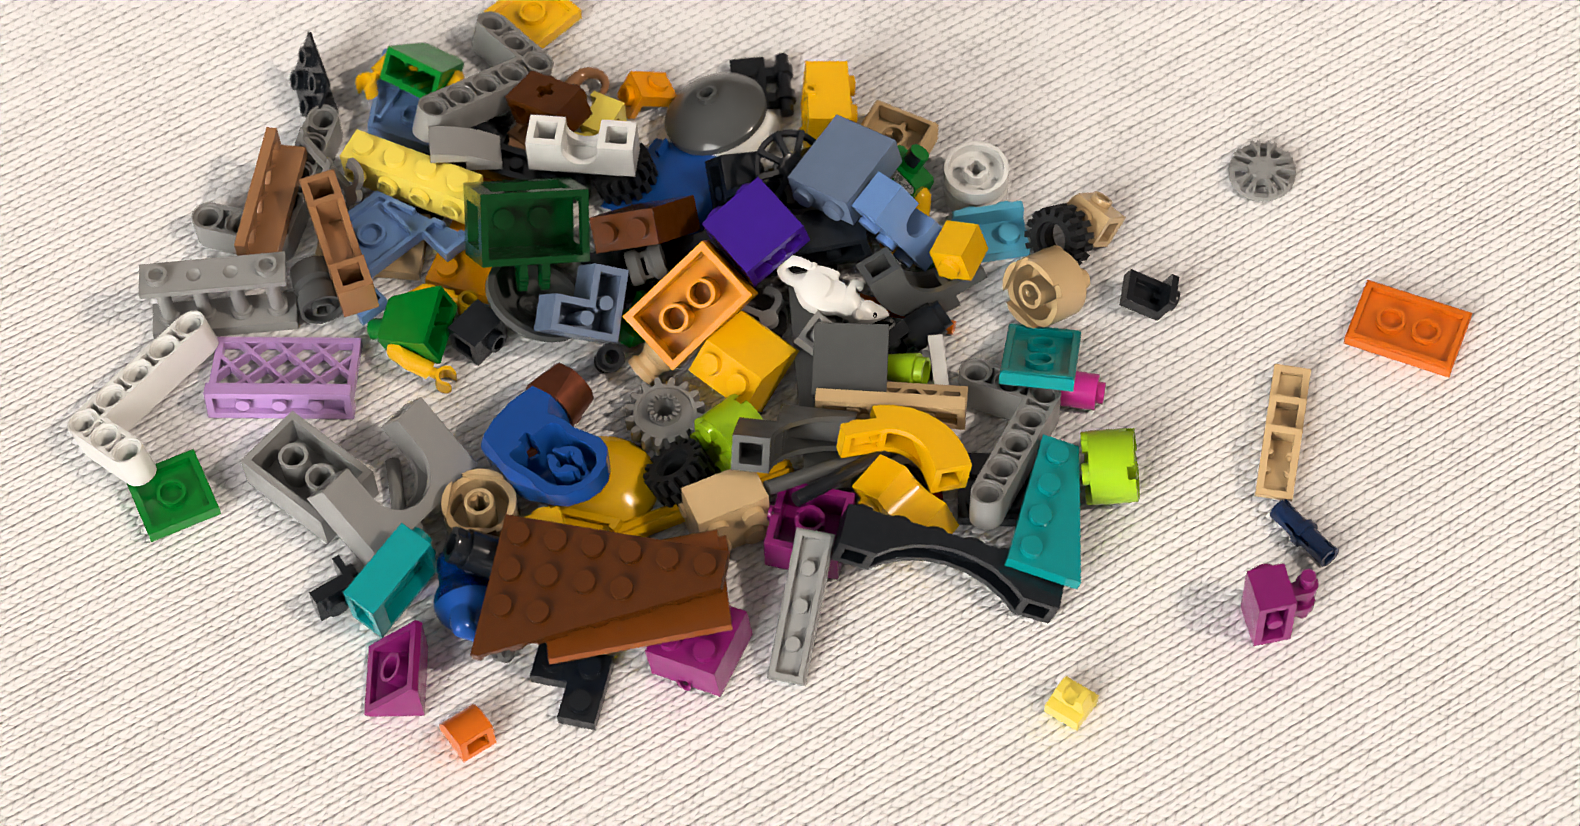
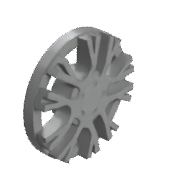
M1257 140V142L1251 141L1250 145L1237 149L1230 161L1228 174L1232 186L1242 196L1255 201H1272L1290 191L1295 181L1296 165L1290 152H1285L1277 147V143L1274 142L1272 144L1271 141H1267L1266 144L1260 143V140ZM1260 151H1265L1266 157L1260 156ZM1254 152L1255 157H1250L1247 154ZM1273 153L1279 156V158L1273 159L1270 156ZM1235 171H1244L1247 174L1236 178ZM1278 174H1288L1290 177L1287 181L1279 177ZM1248 181L1251 182L1247 188L1243 187ZM1273 182L1280 188L1279 190L1276 189ZM1256 186H1266L1268 193H1256Z

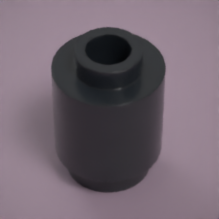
M937 300L930 305L927 302L903 318L911 331L901 339L909 350L916 346L920 352L928 346V335H945L948 333L946 329L953 325V323Z

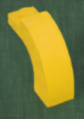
M899 405L872 406L869 419H855L848 423H842L840 426L836 445L840 458L864 455L877 451H888L902 455L914 462L921 470L930 493L965 488L967 486L972 463L963 443L947 425L925 412Z

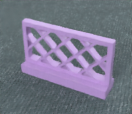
M218 337L219 344L214 353L209 383H205L203 392L209 418H285L291 411H294L303 419H354L356 411L354 399L363 347L362 338ZM225 349H241L244 354L233 361L228 360L224 356ZM266 350H277L280 352L279 355L268 362L260 356ZM303 350H313L316 353L305 362H302L295 356ZM339 350H352V355L340 363L332 357ZM253 360L260 367L246 376L239 368ZM289 360L296 368L282 376L275 368ZM325 360L332 368L318 376L311 369ZM231 373L239 379L236 383H219V381ZM266 374H269L276 380L273 383H254ZM303 374L312 380L308 384L291 383ZM340 374L348 380L347 384H327Z

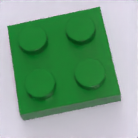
M194 449L156 463L157 471L155 476L146 484L132 486L126 483L151 542L221 514Z

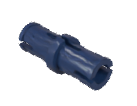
M1287 499L1281 500L1272 508L1270 517L1291 536L1290 541L1296 547L1301 546L1321 567L1327 566L1336 558L1339 550L1317 530L1318 525L1312 519L1307 520Z

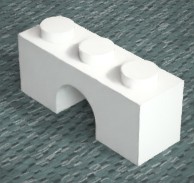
M530 115L525 141L529 169L635 177L640 151L637 122L601 119L598 134L582 136L568 128L566 117Z

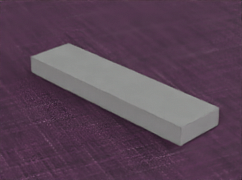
M798 527L796 529L767 679L806 686L836 536L834 534Z

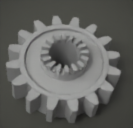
M659 377L655 378V386L653 387L642 383V394L632 392L630 394L631 404L625 405L626 429L631 432L633 442H641L642 450L644 451L651 449L656 451L657 455H660L661 452L659 450L663 447L669 449L671 442L676 441L679 444L683 438H687L689 441L690 434L695 431V419L705 413L704 401H700L699 391L693 390L689 392V383L687 381H684L680 386H676L674 377H670L667 384H662Z

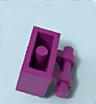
M1284 563L1277 565L1260 564L1246 572L1241 610L1253 647L1290 639L1294 618H1305L1313 610L1315 595L1319 585L1316 573L1313 570H1303L1296 578V581L1292 583Z

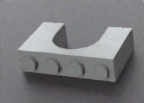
M422 397L406 403L381 427L408 459L414 473V492L405 508L402 510L390 509L378 503L348 468L332 474L307 498L364 566H366L401 523L411 530L415 526L422 529L424 526L421 521L428 514L434 516L442 510L441 498L446 486L451 481L454 483L460 479L462 473L475 469L478 466L476 461Z

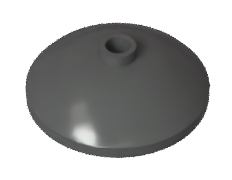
M722 72L701 77L684 87L670 103L664 120L666 133L676 148L688 154L703 156L729 151L744 143L759 129L767 112L766 96L761 86L754 79L743 74Z
M555 263L550 264V289L541 290L537 280L538 264L528 265L527 291H518L515 266L492 267L485 282L486 297L497 317L507 327L526 338L541 342H562L572 339L534 331L539 295L558 293L574 297L576 279L570 273Z

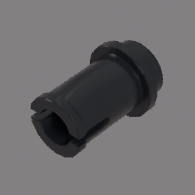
M605 344L597 351L593 361L594 366L600 373L616 372L625 363V353L617 344ZM605 355L611 357L612 364L605 360Z

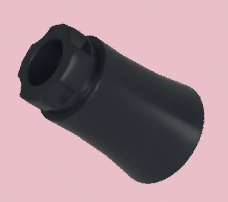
M456 526L446 539L443 550L444 561L456 565L458 569L474 573L489 580L500 537L472 528L466 530Z

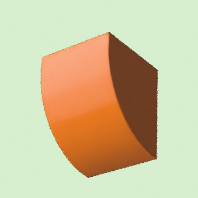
M471 704L439 724L440 730L463 762L468 761L497 743L492 724L475 704Z

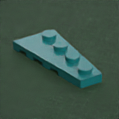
M1043 434L1004 566L1078 590L1081 584L1079 446Z

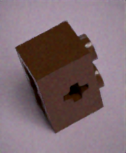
M533 70L505 96L516 123L527 127L530 115L566 117L568 128L575 132L593 114L587 102V94L580 86L566 83L552 75H544Z

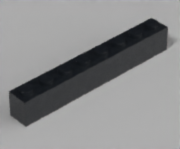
M809 210L803 214L794 215L804 226L810 241L794 253L793 256H799L810 262H816L817 265L828 267L861 261L873 255L871 232L859 223V219L854 225H851L843 220L835 221L821 210ZM706 230L660 243L669 272L701 241L710 240L747 280L710 239ZM648 246L597 254L594 251L590 253V261L581 262V265L596 263L628 270L624 252L633 249L643 251ZM796 266L788 268L792 273L807 271L805 268ZM777 268L765 278L778 276ZM628 273L624 304L633 302L636 292L641 289L649 292L660 280L654 277L648 279L646 284L634 287Z

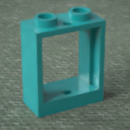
M401 523L343 592L352 616L381 638L385 636L439 570L435 556L436 551L433 549L432 539L427 533L416 526L411 530Z

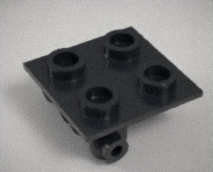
M308 32L303 47L299 48L295 70H292L290 73V85L292 90L297 93L300 101V113L305 118L310 110L318 105V109H321L323 105H330L339 113L333 93L330 90L331 84L312 32Z

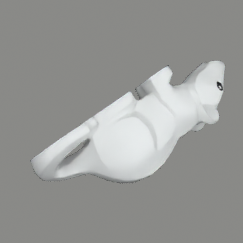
M793 255L777 268L778 277L784 283L794 287L799 303L810 313L815 314L819 311L822 315L826 316L836 315L849 320L848 323L873 324L889 317L888 311L882 305L860 297L858 291L863 290L864 283L859 280L852 279L845 285L839 280L840 273L838 271ZM792 266L807 269V272L795 274L788 268Z

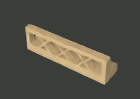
M887 381V392L816 388V408L856 411L857 419L865 420L870 418L872 406L899 405L925 412L943 422L950 429L965 430L968 386Z

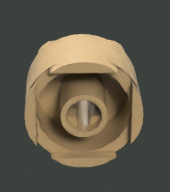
M1058 245L1042 249L1011 263L1003 276V291L1008 289L1010 301L1006 303L1011 314L1022 325L1033 329L1048 327L1077 314L1085 303L1086 289L1090 286V277L1087 271L1080 268L1076 260Z
M472 469L462 473L460 479L454 483L451 481L442 494L441 508L448 536L453 528L458 526L466 530L472 528L500 537L505 515L520 516L516 492L513 486L505 480L503 475L494 470Z

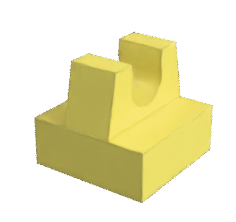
M1065 676L1045 704V712L1078 731L1098 703L1099 695Z

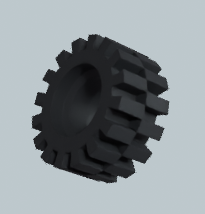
M643 143L639 144L640 151L635 177L589 174L599 196L606 203L611 204L613 201L615 206H621L622 200H624L626 205L632 204V198L636 197L638 201L643 198L641 193L644 191L649 194L652 190L650 185H656L657 167Z
M1061 203L1042 208L1039 211H1035L1032 214L1033 219H1029L1026 224L1031 228L1026 230L1024 237H1030L1031 241L1025 243L1026 249L1032 248L1033 253L1056 245L1053 230L1055 224H1057L1064 233V251L1069 253L1081 265L1083 264L1082 261L1087 260L1090 256L1087 252L1091 251L1094 245L1088 243L1089 239L1094 238V232H1087V227L1092 226L1090 220L1083 221L1082 219L1086 214L1082 210L1076 212L1077 206L1073 204L1067 206V203Z
M683 438L679 444L676 441L671 442L669 449L663 447L659 450L661 452L659 456L654 455L650 459L653 464L646 465V473H643V479L661 505L673 508L675 504L678 507L679 503H683L682 487L715 475L716 471L714 469L716 466L698 441L696 442L692 438L688 441L687 438Z

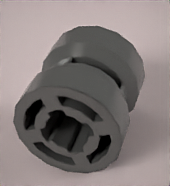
M661 244L649 245L643 251L633 249L624 252L626 266L634 287L646 284L648 279L654 277L660 280L669 273Z

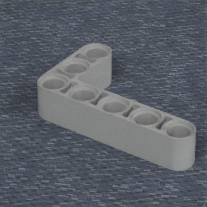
M492 11L482 12L477 18L471 46L473 51L487 62L491 68L420 98L412 128L414 136L423 142L429 143L428 126L471 128L510 111L505 96L531 70L544 75H551L554 65L553 59L503 15Z
M318 105L310 110L302 127L309 132L308 138L327 158L330 157L334 161L343 141L339 116L334 107L323 105L321 109H318ZM308 152L302 178L321 173L323 170ZM301 185L299 186L282 252L285 251L286 262L294 256L310 219ZM212 202L198 205L193 210L191 218L199 243L209 249L236 254L234 243L244 209Z
M975 358L964 361L959 368L958 386H968L967 407L1010 420L971 488L970 522L979 529L991 530L999 527L1029 476L1043 434L1051 437L1060 415L1061 390L999 384L1001 365Z

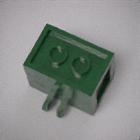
M572 178L463 183L466 255L482 268L515 266L518 291H527L528 265L538 264V284L541 290H548L551 285L550 264L590 261L588 188ZM573 199L578 201L579 239L574 236Z

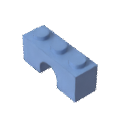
M878 171L851 205L862 216L859 219V223L875 235L878 232L876 240L884 247L887 246L892 252L895 249L896 251L893 253V256L904 266L910 268L914 264L926 272L933 263L929 251L942 227L934 219L916 209L919 203L903 186Z

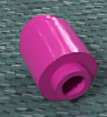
M1076 371L1074 391L1061 390L1060 406L1094 411L1096 404L1103 405L1106 383L1099 382L1100 374Z

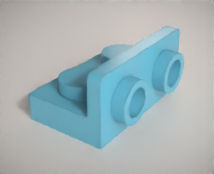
M1002 201L995 205L982 207L968 206L952 212V221L979 224L989 248L981 263L1030 255V249H1026L1025 245L1029 240L1028 237H1024L1026 228L1023 219L1024 207L1022 201Z

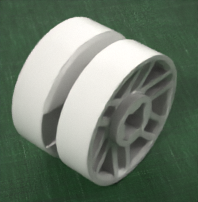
M971 141L958 145L947 155L944 162V199L952 212L968 206L982 207L1007 201L1009 163L1005 154L999 148L987 142Z

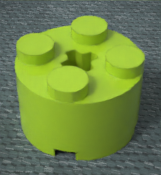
M731 394L695 419V431L690 434V438L695 439L696 442L698 441L716 466L714 469L716 471L715 474L731 469L732 436L739 417L764 420L747 400L741 404L737 402L736 399L739 397L737 394Z
M1118 428L1081 432L1082 454H1084V463H1081L1083 486L1085 485L1086 505L1139 502L1140 484L1135 429Z

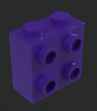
M759 177L751 183L742 185L731 200L723 206L713 209L702 223L710 239L754 287L810 241L801 222Z

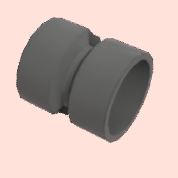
M311 256L296 262L291 267L289 275L294 293L298 296L297 303L302 319L312 324H323L340 317L343 312L324 256Z

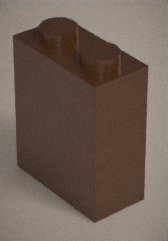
M694 195L632 204L589 218L596 254L656 245L701 230Z

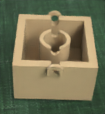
M728 469L681 488L683 503H679L678 507L682 517L685 519V526L689 534L717 529L719 536H727L730 551L746 543H758L765 538L770 522L767 520L769 496L757 472Z

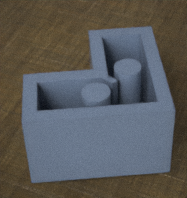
M596 263L578 265L574 297L558 293L539 295L534 331L599 344L618 343L629 270Z

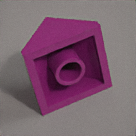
M415 620L369 645L364 715L370 717L425 716L428 643L422 622Z

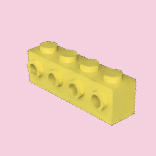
M356 129L340 154L344 175L349 182L353 183L354 174L352 170L346 168V163L348 159L355 158L364 172L362 187L373 191H380L392 198L465 224L463 183L484 182L483 175L451 163H430L429 155Z

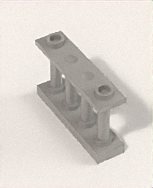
M285 251L139 265V298H156L158 304H153L152 335L154 340L176 319L189 311L201 312L216 336L299 329L298 296L295 295L294 291L281 292L280 286H287ZM265 288L267 293L245 296L244 290ZM229 291L230 297L209 299L208 293ZM193 295L194 300L173 302L171 296Z

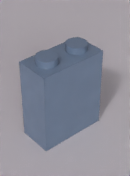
M836 114L787 178L793 192V198L800 205L807 208L812 206L823 211L829 218L835 221L843 220L854 225L861 215L851 205L878 171L890 178L902 163L895 139Z

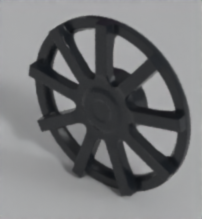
M803 130L777 131L767 137L756 152L754 159L755 178L759 177L763 181L778 176L781 183L774 193L778 199L786 186L790 185L787 177L803 158L800 155L803 140L811 146L816 141L815 138L806 134ZM783 137L796 138L792 154L789 152ZM776 141L783 154V158L765 151L766 147L771 142ZM761 158L777 164V169L760 173ZM780 200L789 209L807 208L800 205L796 200L794 203Z

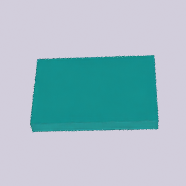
M1009 324L1000 368L999 384L1074 391L1081 332L1079 330L1049 327L1033 329L1020 324Z

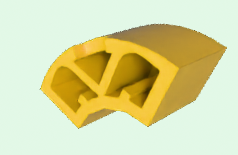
M882 454L876 458L852 485V488L860 498L858 504L870 506L877 512L890 516H904L910 519L911 522L927 527H941L950 534H953L959 527L955 517L944 501L925 489L913 477L906 466Z

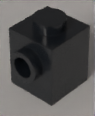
M478 299L448 327L452 347L478 366L492 352H498L508 338L506 325L497 317L491 306L488 307Z

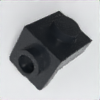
M1130 269L1124 275L1119 305L1158 321L1169 310H1174L1179 302V276L1171 274L1166 280L1161 282Z
M339 555L332 558L338 577L309 592L314 610L321 621L329 617L341 615L348 609L349 606L343 592L358 575L353 564L345 565Z

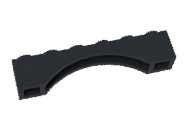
M849 503L839 520L831 556L832 560L865 570L898 561H928L946 565L962 571L983 583L1004 602L1013 614L1047 624L1050 623L1060 609L1064 585L1004 566L1009 548H997L987 545L974 537H960L948 533L941 527L920 525L911 522L910 519L904 516H890L862 504L853 505Z

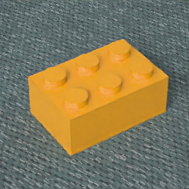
M704 240L622 317L673 371L685 364L712 334L732 319L759 293L710 240Z

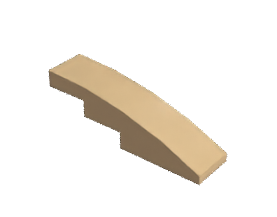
M1274 364L1255 496L1277 500L1287 499L1290 502L1293 500L1311 369Z

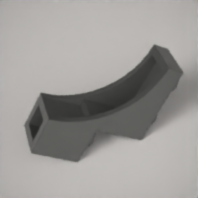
M783 404L777 421L739 417L732 436L731 470L769 474L773 466L787 458L811 452L837 451L836 445L841 424L857 419V412Z

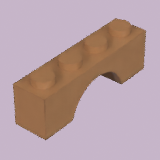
M334 169L299 179L305 203L344 317L379 307L374 284L356 239Z

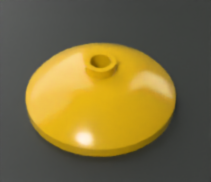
M598 436L608 447L611 467L609 480L602 491L590 500L564 507L622 519V522L650 512L657 500L643 479V473H646V465L653 464L650 456L641 447L626 439L613 436Z

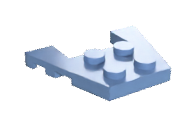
M387 49L382 51V56L387 52ZM379 79L377 81L379 93L372 100L367 125L368 133L415 151L430 154L429 143L417 139L412 131L420 98Z
M376 190L348 211L356 239L364 255L371 278L422 240H425L447 262L465 250V231L460 229L457 232L447 227L444 221L435 217L430 219L417 213L414 207ZM376 288L379 307L357 313L358 319L363 326L386 309L388 301Z

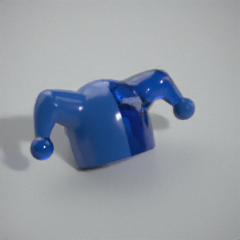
M441 552L436 561L439 586L433 600L434 612L440 623L450 629L454 635L474 642L489 580L476 574L466 573L464 570L458 569L456 565L444 561V552Z

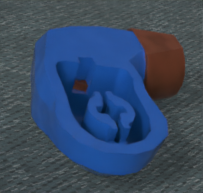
M560 362L551 366L529 383L523 393L506 405L493 419L482 438L481 449L492 469L503 475L505 480L513 486L515 492L522 498L554 506H571L590 500L602 491L609 480L611 467L608 447L600 437L574 427L581 420L582 415L594 399L589 385L576 371Z

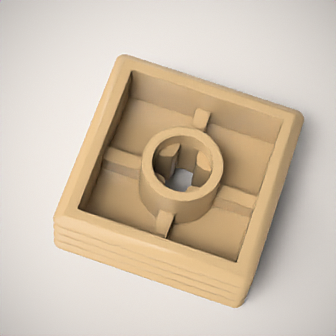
M880 100L875 101L861 124L895 139L897 146L902 145L907 150L913 144L923 146L930 154L938 140L939 125L937 123Z

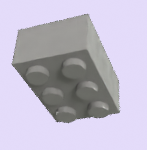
M291 411L240 460L247 482L327 544L337 536V533L307 500L332 474L348 468L373 498L379 494L375 476L371 469L294 411Z

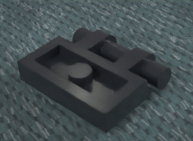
M776 54L774 57L775 65L765 68L764 57L729 60L730 73L746 75L754 79L761 86L766 96L767 109H780V114L783 117H790L794 114L796 92L791 87L794 73L787 54ZM777 83L778 90L768 93L767 84Z

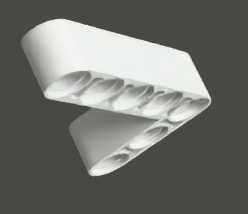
M189 311L176 319L79 408L67 423L68 430L85 455L129 485L141 486L146 484L155 476L157 468L141 441L128 431L201 365L218 347V338L201 312Z

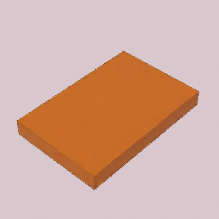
M1367 280L1345 335L1344 344L1449 378L1473 313Z

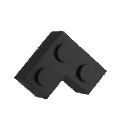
M757 151L720 155L705 161L713 209L726 204L735 196V193L742 185L751 183L756 179L754 159ZM760 161V173H764V166ZM781 180L764 183L775 193ZM783 191L779 199L787 202L786 193Z

